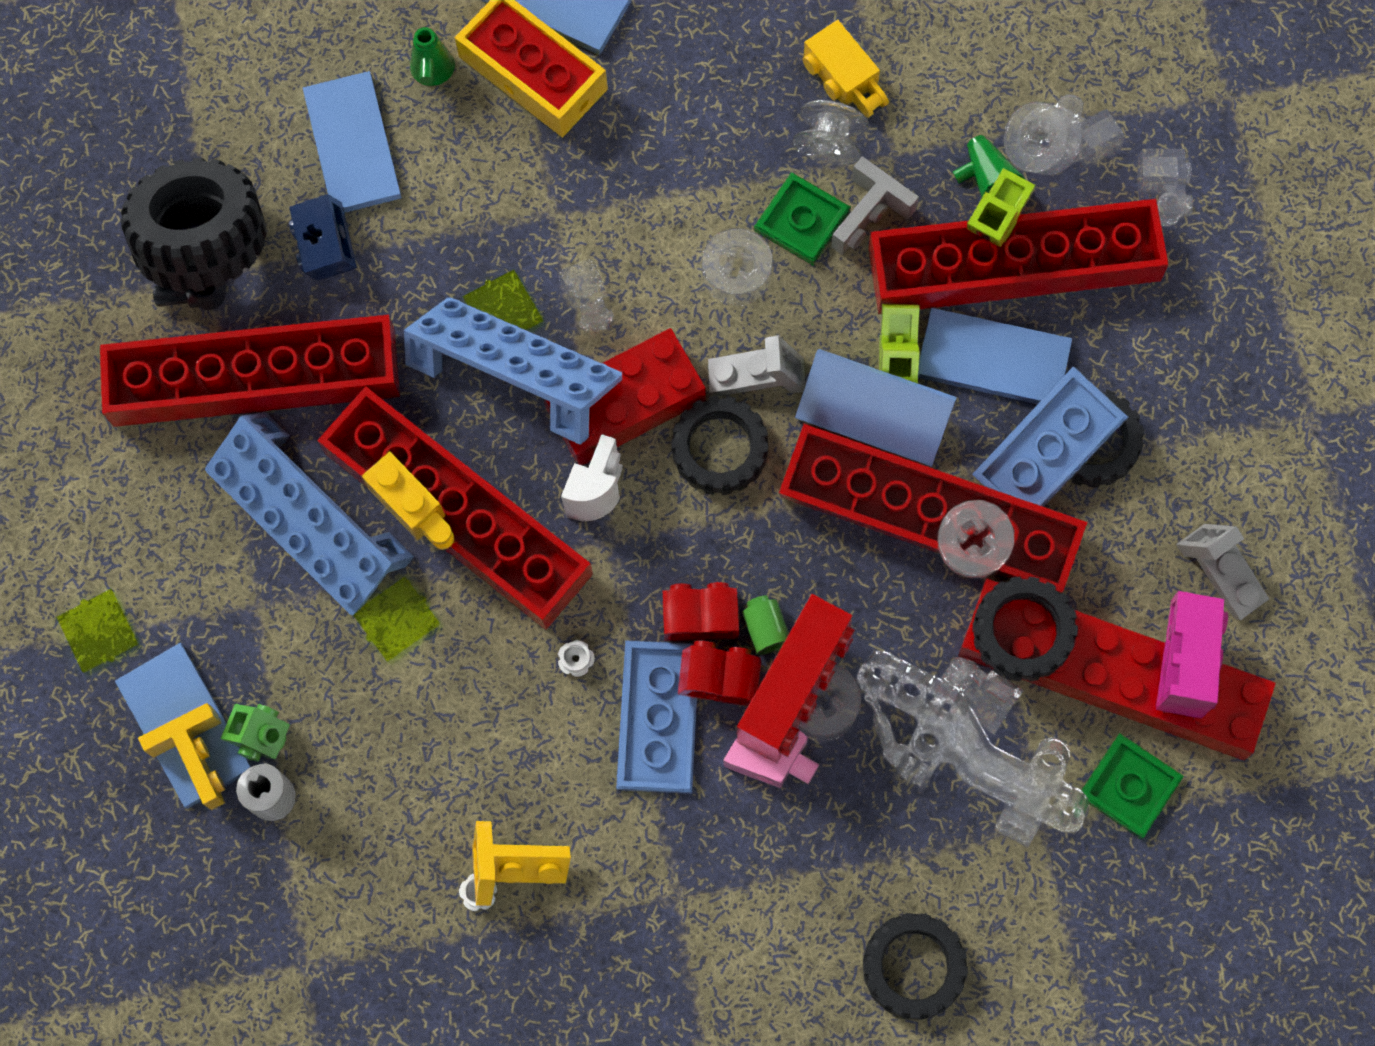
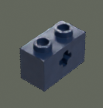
M325 194L289 207L292 218L289 220V227L293 237L297 240L299 249L296 259L299 268L304 274L316 280H322L357 268L342 202L329 194Z

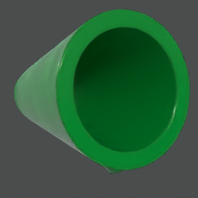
M428 27L419 28L413 38L410 72L413 78L423 85H440L452 76L455 69L454 58L432 29Z
M984 135L972 138L967 144L971 162L952 171L958 184L975 175L981 199L985 192H990L1003 168L1025 179Z

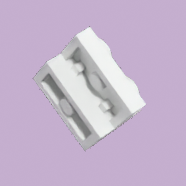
M601 435L589 468L574 463L561 496L566 517L578 521H593L604 517L617 505L620 499L617 482L623 465L619 464L621 453L617 451L616 439Z

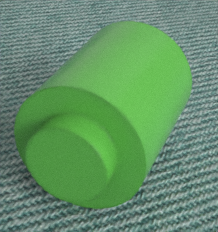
M764 595L748 601V608L743 610L742 614L757 655H765L780 650L789 632L777 600H769L768 596Z

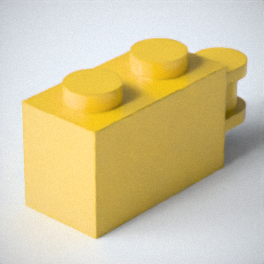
M836 20L804 42L803 63L810 74H818L824 81V89L832 100L838 99L844 107L853 102L867 118L874 114L873 110L877 107H885L889 104L886 94L878 85L879 68L839 20ZM869 92L870 96L865 98L863 95Z
M390 451L362 475L368 489L417 541L425 536L438 549L444 550L451 547L454 542V535L450 526L443 519L445 514L440 503Z

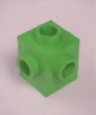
M235 704L220 739L239 747L237 754L256 762H259L260 757L276 759L286 742V733L290 724L278 719L279 712L261 704H258L257 708Z

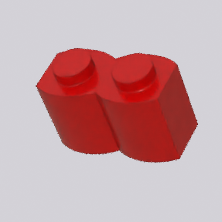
M714 582L708 584L705 589H692V585L680 583L671 585L670 590H664V641L738 638L737 588L729 587L728 583Z
M695 641L694 645L682 650L678 694L691 698L714 700L725 704L749 706L759 688L761 658L751 655V650L747 648L731 647L729 652L716 649V644L713 642Z

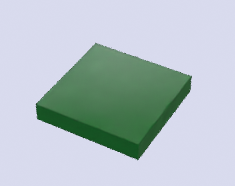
M791 172L754 225V231L809 264L814 265L832 239L833 233L851 211V206Z
M1119 733L1077 796L1142 840L1184 776Z

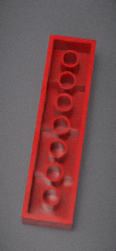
M1156 199L1020 214L1015 227L1001 247L968 230V221L874 231L870 233L868 247L878 314H882V304L919 305L921 310L1160 282L1169 265Z
M389 314L100 345L102 414L113 427L352 402L365 386L381 399L400 397L396 334Z
M366 386L317 440L325 455L365 487L367 485L362 475L390 451L440 503L445 514L443 519L450 526L454 535L453 544L444 550L545 630L549 628L593 575L589 561Z
M803 424L779 491L780 498L1004 577L1010 579L1014 577H1021V579H1028L1029 577L1039 578V582L1044 584L1049 582L1055 585V590L1060 594L1064 591L1088 523L807 424Z
M986 578L958 656L994 669L989 664L986 665L980 658L981 653L975 648L973 641L975 637L972 632L975 614L982 599L998 584V582ZM1014 600L1004 604L996 613L993 621L994 636L999 646L1009 655L1020 659H1035L1046 654L1053 646L1056 638V624L1051 614L1042 605L1030 600ZM1076 610L1077 618L1075 623L1078 626V633L1070 655L1064 664L1053 674L1047 677H1040L1036 681H1030V683L1243 761L1254 753L1276 682L1222 663L1219 672L1218 702L1215 708L1211 709L1202 719L1156 710L1165 642Z

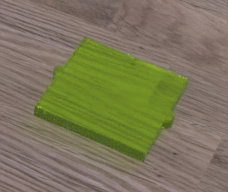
M515 270L493 281L486 280L485 285L462 296L467 305L524 330H528L543 322V318Z
M405 576L362 606L353 615L366 632V640L374 643L387 662L440 625L439 621L425 604L427 602L426 598L419 596Z
M112 589L88 601L82 599L80 605L56 617L83 673L106 661L114 662L116 656L139 645Z

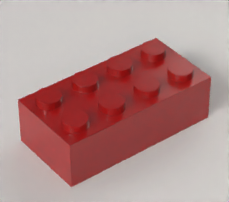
M669 328L603 362V364L622 372V381L589 408V438L581 445L565 437L562 438L576 463L584 465L592 460L601 435L616 439V445L619 447L682 414L684 410H690L692 404L696 401H706V387L673 330ZM544 399L545 407L550 414V401Z
M811 594L736 727L738 743L776 764L782 755L790 756L799 739L797 735L800 730L797 727L800 722L805 724L809 722L817 707V691L819 689L826 691L836 672L834 671L837 664L834 662L836 657L838 656L843 659L854 640L852 637L855 629L851 628L853 615Z

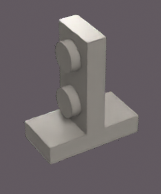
M863 156L853 167L852 181L868 191V193L833 233L831 247L841 255L849 247L855 249L859 246L866 235L864 229L871 221L876 224L883 217L888 206L907 220L917 209L919 196Z
M779 335L765 338V349L708 359L709 391L713 396H725L783 386L791 393H801L805 388L804 357Z
M1203 524L1177 543L1176 546L1184 557L1197 559L1221 599H1224V604L1235 619L1242 620L1269 600V597L1236 546L1244 539L1237 526Z

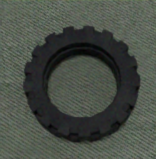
M1106 390V392L1102 393L1129 417L1120 426L1123 435V449L1119 456L1110 463L1102 465L1085 463L1071 478L1072 483L1076 485L1087 484L1089 485L1088 487L1095 488L1099 487V485L1106 484L1108 486L1115 483L1116 480L1125 477L1129 473L1143 449L1144 442H1142V438L1144 436L1143 425L1139 424L1140 416L1136 409L1132 411L1129 407L1130 402L1124 397L1119 399L1113 391Z
M718 396L708 397V401H696L692 404L690 410L686 409L682 412L679 422L673 428L671 440L673 461L680 476L683 479L685 478L693 488L704 490V493L714 495L715 492L728 495L732 494V491L735 490L741 491L759 477L761 470L766 464L768 455V433L766 426L764 427L762 424L761 416L751 410L750 405L745 402L740 404L736 402V398L726 396V399H718ZM718 418L732 420L741 425L748 434L750 441V452L745 462L735 470L724 473L711 472L700 467L692 458L689 448L691 437L697 427L706 421Z
M1014 577L1008 582L1004 583L1002 581L998 583L982 599L973 622L972 632L975 637L973 641L976 650H979L981 653L980 658L986 665L989 664L993 667V671L996 674L1009 676L1010 680L1021 681L1022 679H1028L1029 682L1036 681L1040 677H1047L1053 674L1064 664L1070 655L1078 633V626L1075 623L1077 617L1074 608H1070L1068 604L1069 599L1064 593L1060 594L1055 590L1056 586L1052 583L1047 582L1044 584L1039 582V578L1029 577L1028 579ZM1014 600H1030L1042 605L1051 614L1056 624V638L1053 646L1046 654L1035 659H1020L1009 655L999 646L994 636L993 621L996 613L1004 604Z
M912 913L902 914L886 921L875 931L869 940L863 957L864 981L872 998L885 1011L903 1019H927L942 1013L950 1007L963 991L968 974L966 951L960 943L959 936L955 931L952 932L942 920H936L931 915L922 913L920 915ZM920 934L931 938L940 946L946 957L947 974L944 984L935 994L925 999H909L898 995L889 987L883 975L882 961L885 951L894 940L903 935Z

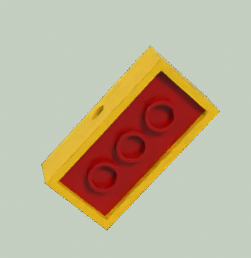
M490 0L454 37L460 59L562 138L608 90L606 70L515 0Z

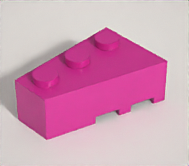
M1178 591L1172 598L1156 710L1202 719L1211 709L1215 708L1218 702L1219 672L1223 661V649H1221L1222 635L1225 634L1228 624V612H1224V599Z

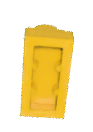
M206 703L138 737L144 752L153 758L177 747L203 805L213 810L225 804L221 792L226 789L216 770L211 772L205 761L206 758L210 757L204 741L200 736L195 738V736L221 724L216 710Z
M476 821L472 844L475 903L479 906H491L495 882L566 884L571 859L570 846L493 844L491 821Z

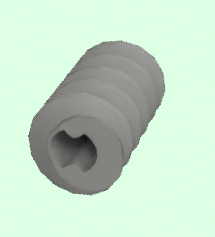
M268 763L248 768L242 773L237 782L236 793L238 800L250 812L265 821H277L284 818L291 812L295 804L296 792L293 784L284 774Z

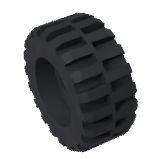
M193 158V161L184 162L183 159L174 161L172 166L165 168L163 165L155 169V173L151 176L145 175L139 180V186L137 188L133 187L128 193L127 200H125L122 206V218L120 220L121 228L135 265L140 269L141 274L152 282L154 281L156 285L166 289L172 286V289L175 291L186 292L187 289H193L195 292L205 291V287L214 285L217 288L223 286L225 281L230 278L233 280L237 279L243 274L245 267L249 269L255 263L256 255H260L265 245L264 240L267 236V228L252 181L241 170L230 164L225 166V163L220 160L212 159L210 162H207L203 158ZM211 219L209 222L196 228L178 230L188 223Z

